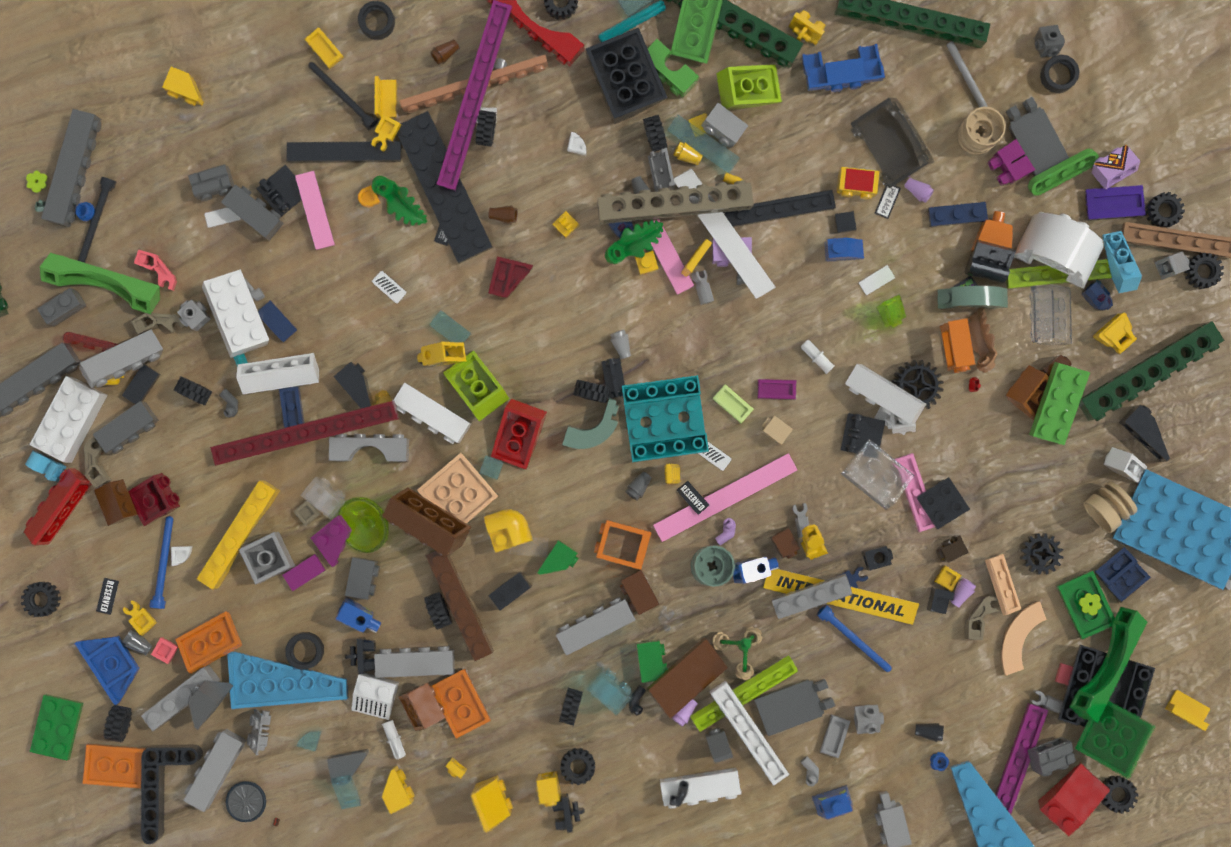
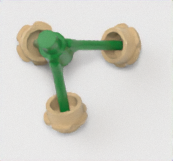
M748 627L744 633V638L740 641L729 640L728 635L723 632H717V635H714L712 638L713 647L717 651L725 650L729 645H737L739 650L743 651V662L738 664L735 669L736 677L741 680H749L754 675L752 666L747 663V656L751 645L754 646L762 641V632L758 628Z

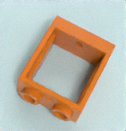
M968 319L948 321L940 326L947 370H954V373L970 370V366L975 365Z
M606 520V524L602 523L599 531L602 539L601 542H596L594 553H597L596 558L641 570L651 532ZM610 526L642 535L635 563L602 554Z

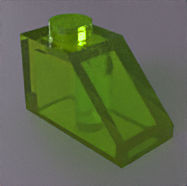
M900 294L876 307L886 328L889 326L895 328L903 324L902 320L906 318Z

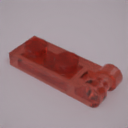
M65 332L63 334V341L68 344L78 345L83 343L84 348L95 350V347L102 348L101 352L119 345L72 332Z

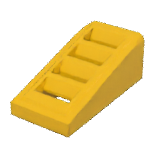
M666 464L664 466L665 483H680V466L678 464Z

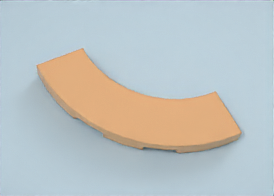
M1040 601L1032 603L1020 611L1012 623L1009 624L1004 634L1001 663L1005 676L1024 669L1022 663L1024 641L1036 625L1047 620Z

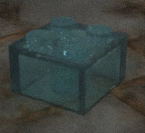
M602 668L588 684L587 690L617 716L632 699L631 687L624 681L620 683L617 680V675L611 669L605 670Z

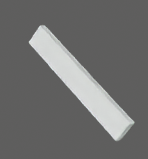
M724 681L711 690L710 694L773 786L786 778L789 773L728 683Z

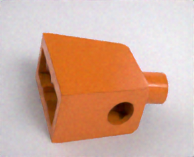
M994 211L992 220L982 222L971 251H974L977 240L1012 248L1013 226L1004 223V212Z

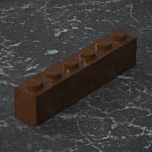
M436 551L426 555L474 661L494 652L493 647L450 555L448 557L441 556Z

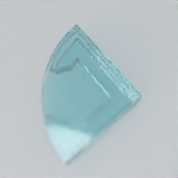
M312 731L305 734L298 741L297 746L316 751L321 731Z

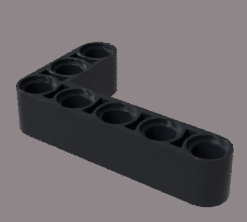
M153 745L143 751L141 756V839L144 843L153 844L164 835L165 765H193L203 756V750L199 745ZM170 750L175 752L176 759L170 758ZM189 750L195 753V759L189 757ZM150 751L156 753V760L150 757ZM150 770L156 773V779L151 778ZM150 790L155 791L156 799L150 796ZM150 810L155 811L156 818L150 816ZM150 829L155 831L156 838L150 836Z

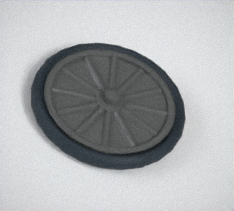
M251 781L239 782L232 786L227 793L226 809L235 820L252 822L258 819L264 812L266 795L263 789L256 783Z

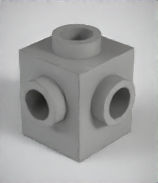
M187 300L181 304L180 310L177 312L181 316L179 318L181 323L195 331L200 330L211 320L210 316L205 312L207 308L200 301Z
M878 705L854 707V722L857 734L880 732L881 724H884V716L882 712H879Z

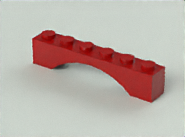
M486 0L489 4L492 5L493 0ZM496 0L511 5L510 17L513 19V23L518 28L522 29L523 27L528 31L527 35L532 40L541 42V46L548 53L553 52L561 64H567L571 67L584 52V44L570 32L549 30L532 21L522 11L517 0Z

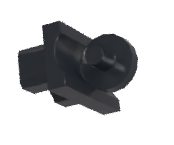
M359 637L356 639L357 653L356 646H350V653L345 654V659H350V665L356 666L357 658L358 674H364L375 669V658L366 659V652L376 651V641Z
M566 793L562 794L560 801L556 802L557 804L552 807L553 812L564 810L565 817L555 818L556 830H567V833L573 832L572 816H574L575 822L581 821L580 814L585 813V809L578 807V801L572 802L573 809H570L569 796Z

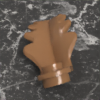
M979 308L978 311L973 313L974 316L969 317L971 322H968V325L971 328L969 331L972 348L980 356L976 367L979 371L986 373L995 367L994 361L998 353L994 348L995 337L992 333H989L990 324H986L985 309Z

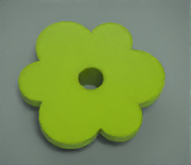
M34 171L33 174L29 173L26 176L28 181L26 185L33 192L39 193L41 189L47 187L45 182L48 177L46 174Z
M1086 593L1085 598L1083 597L1079 600L1082 612L1089 613L1090 615H1096L1098 609L1102 607L1101 603H1099L1100 596L1097 594L1091 595Z

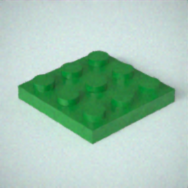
M1108 701L1098 723L1088 720L1075 749L1121 776L1130 779L1156 726Z

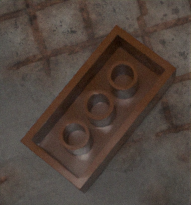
M408 487L390 498L382 515L388 523L401 528L407 535L415 537L421 544L431 547L437 554L448 557L463 546L471 529V526Z

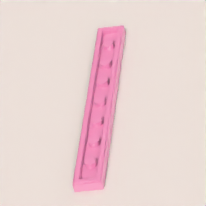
M788 453L705 497L704 499L710 506L699 515L691 506H688L653 526L663 542L797 471V468Z

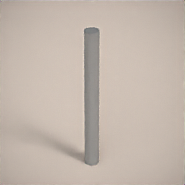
M954 42L948 43L946 46L978 106L988 107Z

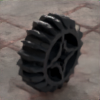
M912 360L911 365L906 362L904 363L905 368L900 366L898 368L900 373H894L898 380L893 379L891 382L897 384L901 389H903V386L911 391V395L916 398L920 397L922 391H931L930 395L923 400L926 403L925 408L930 409V403L936 405L937 402L934 398H941V395L937 392H943L944 390L938 387V385L944 382L937 379L941 377V373L934 374L937 368L934 367L930 370V362L924 367L923 360H920L918 365L916 360ZM917 370L913 380H904L910 371ZM923 373L929 377L931 384L924 381ZM917 381H918V385H921V387H923V388H919L918 391H917V387H916V386L911 385V384L917 383Z

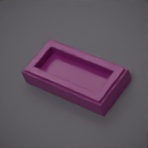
M758 379L757 399L796 400L797 380Z
M314 554L282 576L291 590L294 591L326 571L318 556Z

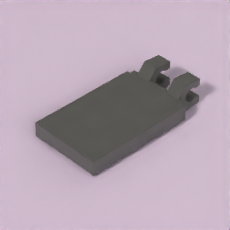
M1031 97L1022 103L1027 114L1021 117L1016 105L1009 108L1006 114L1011 124L1008 129L1014 140L1017 139L1025 154L1023 157L1027 155L1035 168V171L1032 172L1035 177L1065 161L1069 156L1044 109H1041V107L1037 108V103Z
M806 679L755 698L754 700L767 735L771 736L822 717V714H825L823 710L835 707L832 697L820 701L817 692L829 688L826 680L823 679L813 683V681Z

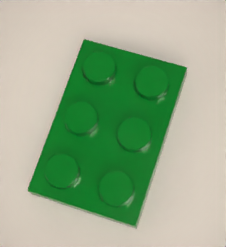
M1088 571L1056 586L1080 639L1083 640L1112 627L1115 617L1094 571ZM1086 593L1100 596L1099 603H1101L1102 607L1098 609L1096 615L1082 612L1079 600L1083 597L1085 598Z
M48 694L43 695L30 752L66 761L70 760L83 702Z

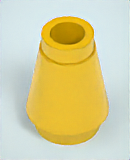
M679 142L673 153L677 157L676 159L699 165L703 157L686 142Z

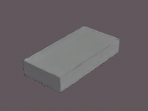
M831 714L820 748L821 753L839 758L851 722L850 720Z

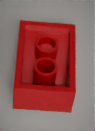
M511 399L505 407L491 457L527 470L547 411Z
M1080 762L1038 800L1039 809L1066 835L1070 836L1084 824L1110 789Z

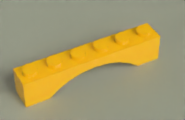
M264 480L258 481L197 577L198 581L212 590L220 587L229 573L239 549H241L262 516L271 507L280 492L279 489Z

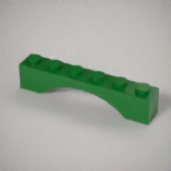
M1120 607L1112 623L1110 646L1100 670L1085 687L1078 690L1070 706L1081 718L1098 723L1148 623L1137 610Z

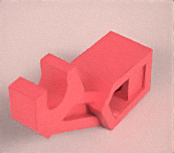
M138 250L134 264L154 272L156 271L158 273V285L164 287V283L168 281V289L174 291L177 283L176 277L160 259V256ZM150 257L154 259L153 266L148 265Z

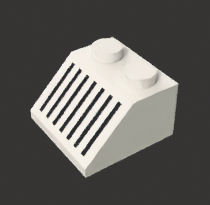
M367 673L359 674L353 693L352 711L389 720L399 682L386 678H375L374 675Z

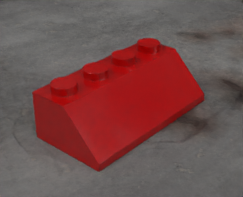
M68 468V470L66 469L61 473L58 484L49 490L48 498L39 504L36 515L27 521L26 529L23 532L33 545H49L92 485L85 475L77 469Z

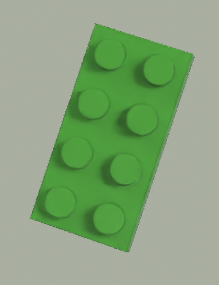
M683 0L671 49L672 55L708 63L723 0Z
M1054 362L1029 435L1065 445L1090 372Z

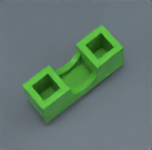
M656 39L648 47V51L661 83L664 84L666 82L670 86L672 93L684 98L698 82L699 76L686 64L677 71L669 70L665 66V62L670 57L671 51Z

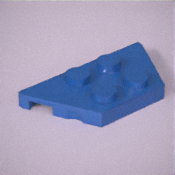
M116 636L74 643L113 704L118 705L140 669L121 638Z

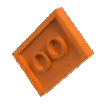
M227 611L175 639L186 669L190 674L243 646L231 615Z
M465 668L431 685L435 690L437 702L441 703L444 708V716L456 739L491 721Z
M87 744L83 784L141 789V756L147 748Z

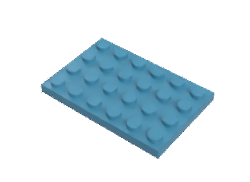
M1145 469L1131 497L1137 507V512L1134 515H1130L1128 520L1121 518L1122 525L1116 529L1112 539L1218 589L1224 590L1231 575V508Z

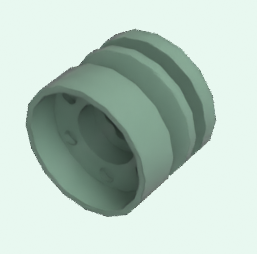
M707 546L699 549L693 555L690 564L691 573L695 580L703 585L712 587L722 586L727 583L735 570V563L731 553L720 546ZM714 562L715 569L709 571L707 563Z

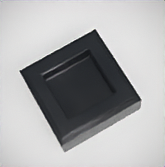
M854 211L834 215L837 234L857 230Z

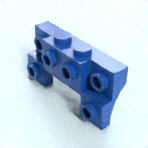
M878 45L858 46L859 58L829 62L824 65L821 52L809 55L802 54L804 75H806L808 91L826 89L831 90V92H838L847 87L858 89L864 83L883 81L885 74Z

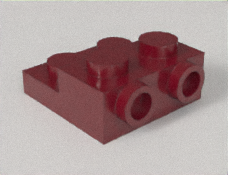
M163 473L151 476L128 491L143 526L151 524L180 507L178 503L180 501L179 496L172 492L169 486L171 481Z

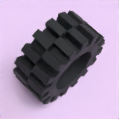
M544 0L546 12L550 13L552 18L554 16L556 20H559V18L565 20V17L569 19L571 14H575L578 8V0H568V4L562 8L557 7L554 4V0Z
M480 110L476 127V145L492 147L496 127V112Z
M659 115L644 118V127L651 151L655 152L667 148V140Z
M1163 192L1150 199L1149 204L1146 205L1148 210L1145 212L1149 214L1147 220L1151 219V225L1156 224L1157 227L1163 228L1177 224L1183 218L1182 214L1185 213V210L1182 209L1184 203L1180 204L1182 199H1177V195L1175 193L1171 195V192ZM1165 203L1171 207L1172 212L1169 217H1163L1159 214L1158 209L1161 204Z
M1211 253L1197 255L1189 260L1190 269L1184 271V273H1187L1185 279H1189L1188 283L1190 285L1194 284V288L1204 289L1218 284L1217 282H1220L1222 279L1220 277L1224 275V272H1221L1224 266H1220L1222 261H1217L1218 257L1216 255L1212 256ZM1205 264L1210 268L1208 278L1199 276L1197 271L1199 265Z
M180 376L174 388L175 392L203 405H206L212 394L211 390Z
M577 380L573 395L591 401L607 403L610 388L588 381Z
M36 582L27 586L28 589L23 591L25 594L21 595V599H24L21 605H25L23 610L28 611L30 616L34 615L33 617H44L57 610L56 607L60 606L58 600H61V597H58L60 591L55 590L57 588L55 585H51L52 583ZM38 592H43L47 595L48 601L43 607L36 605L34 601L35 595Z
M440 592L424 598L426 609L435 629L438 630L452 624L449 610Z
M568 688L559 722L574 726L583 691Z
M119 705L111 707V711L108 712V717H106L107 721L104 724L103 736L105 740L120 743L124 741L126 733L128 734L129 731L128 728L131 725V708Z
M573 748V750L567 751L561 760V774L572 785L573 783L576 785L586 784L595 773L593 755L589 751L583 750V748ZM576 759L582 760L586 765L584 772L580 774L574 773L570 768L572 761Z
M1110 776V779L1106 778L1104 780L1105 785L1110 789L1101 802L1106 808L1115 813L1123 814L1124 811L1129 812L1130 807L1132 809L1135 807L1133 803L1138 802L1135 799L1138 797V793L1135 791L1137 788L1131 781L1121 776ZM1117 787H1121L1125 791L1124 799L1119 802L1112 799V791Z

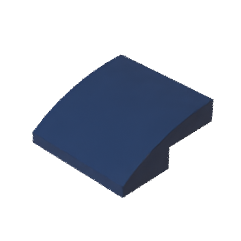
M1125 547L1095 571L1100 580L1120 603L1151 578Z

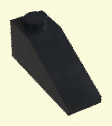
M350 362L333 377L361 409L373 406L367 377L363 374L365 372L364 368L359 363L355 365V363Z
M1144 405L1134 406L1119 423L1160 462L1168 461L1170 457L1157 422L1151 415V410Z

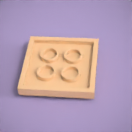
M462 453L457 455L417 490L424 498L466 524L499 497Z

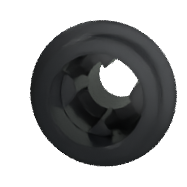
M939 723L916 724V736L934 742L943 741V725H939Z

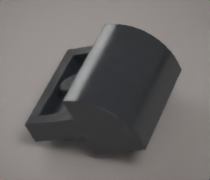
M977 240L964 273L1003 284L1010 274L1009 268L1016 251L1005 246Z

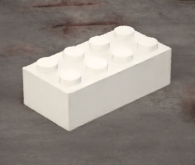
M241 269L203 281L202 289L230 358L267 346L269 338Z
M66 376L30 445L62 462L72 463L107 395L95 388H90L89 385L73 377Z

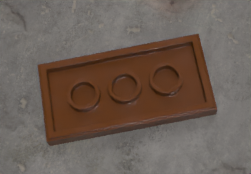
M703 638L646 689L667 717L671 719L728 667L708 640Z

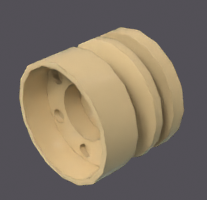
M992 107L976 108L967 116L958 129L957 138L960 146L966 152L973 155L986 154L1005 134L1006 124L1004 117Z
M1112 481L1107 482L1105 488L1099 489L1100 496L1093 494L1083 502L1085 510L1090 517L1109 533L1114 532L1122 525L1120 518L1128 520L1130 515H1134L1137 512V507L1130 496Z

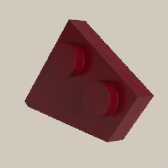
M497 256L488 294L507 299L530 273L533 265Z

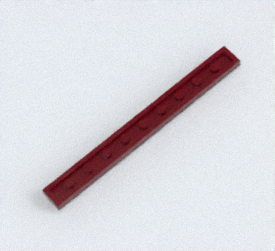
M389 401L210 447L216 466L398 420L399 416L395 401Z

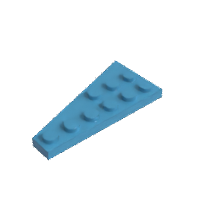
M235 651L227 654L229 683L233 685L230 690L231 709L348 699V685L345 678L313 670H300L292 665Z
M970 761L950 767L978 847H1035Z

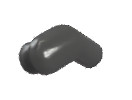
M225 389L219 396L227 403L224 415L231 418L238 412V400Z

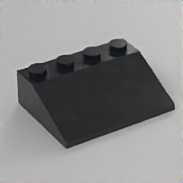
M639 27L586 48L587 59L614 124L632 118L668 98Z

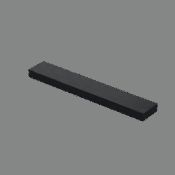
M386 141L387 148L384 152L380 150L382 142H378L375 147L371 145V142H287V162H401V141Z
M833 190L754 203L751 210L723 212V214L733 227L835 210L836 205Z

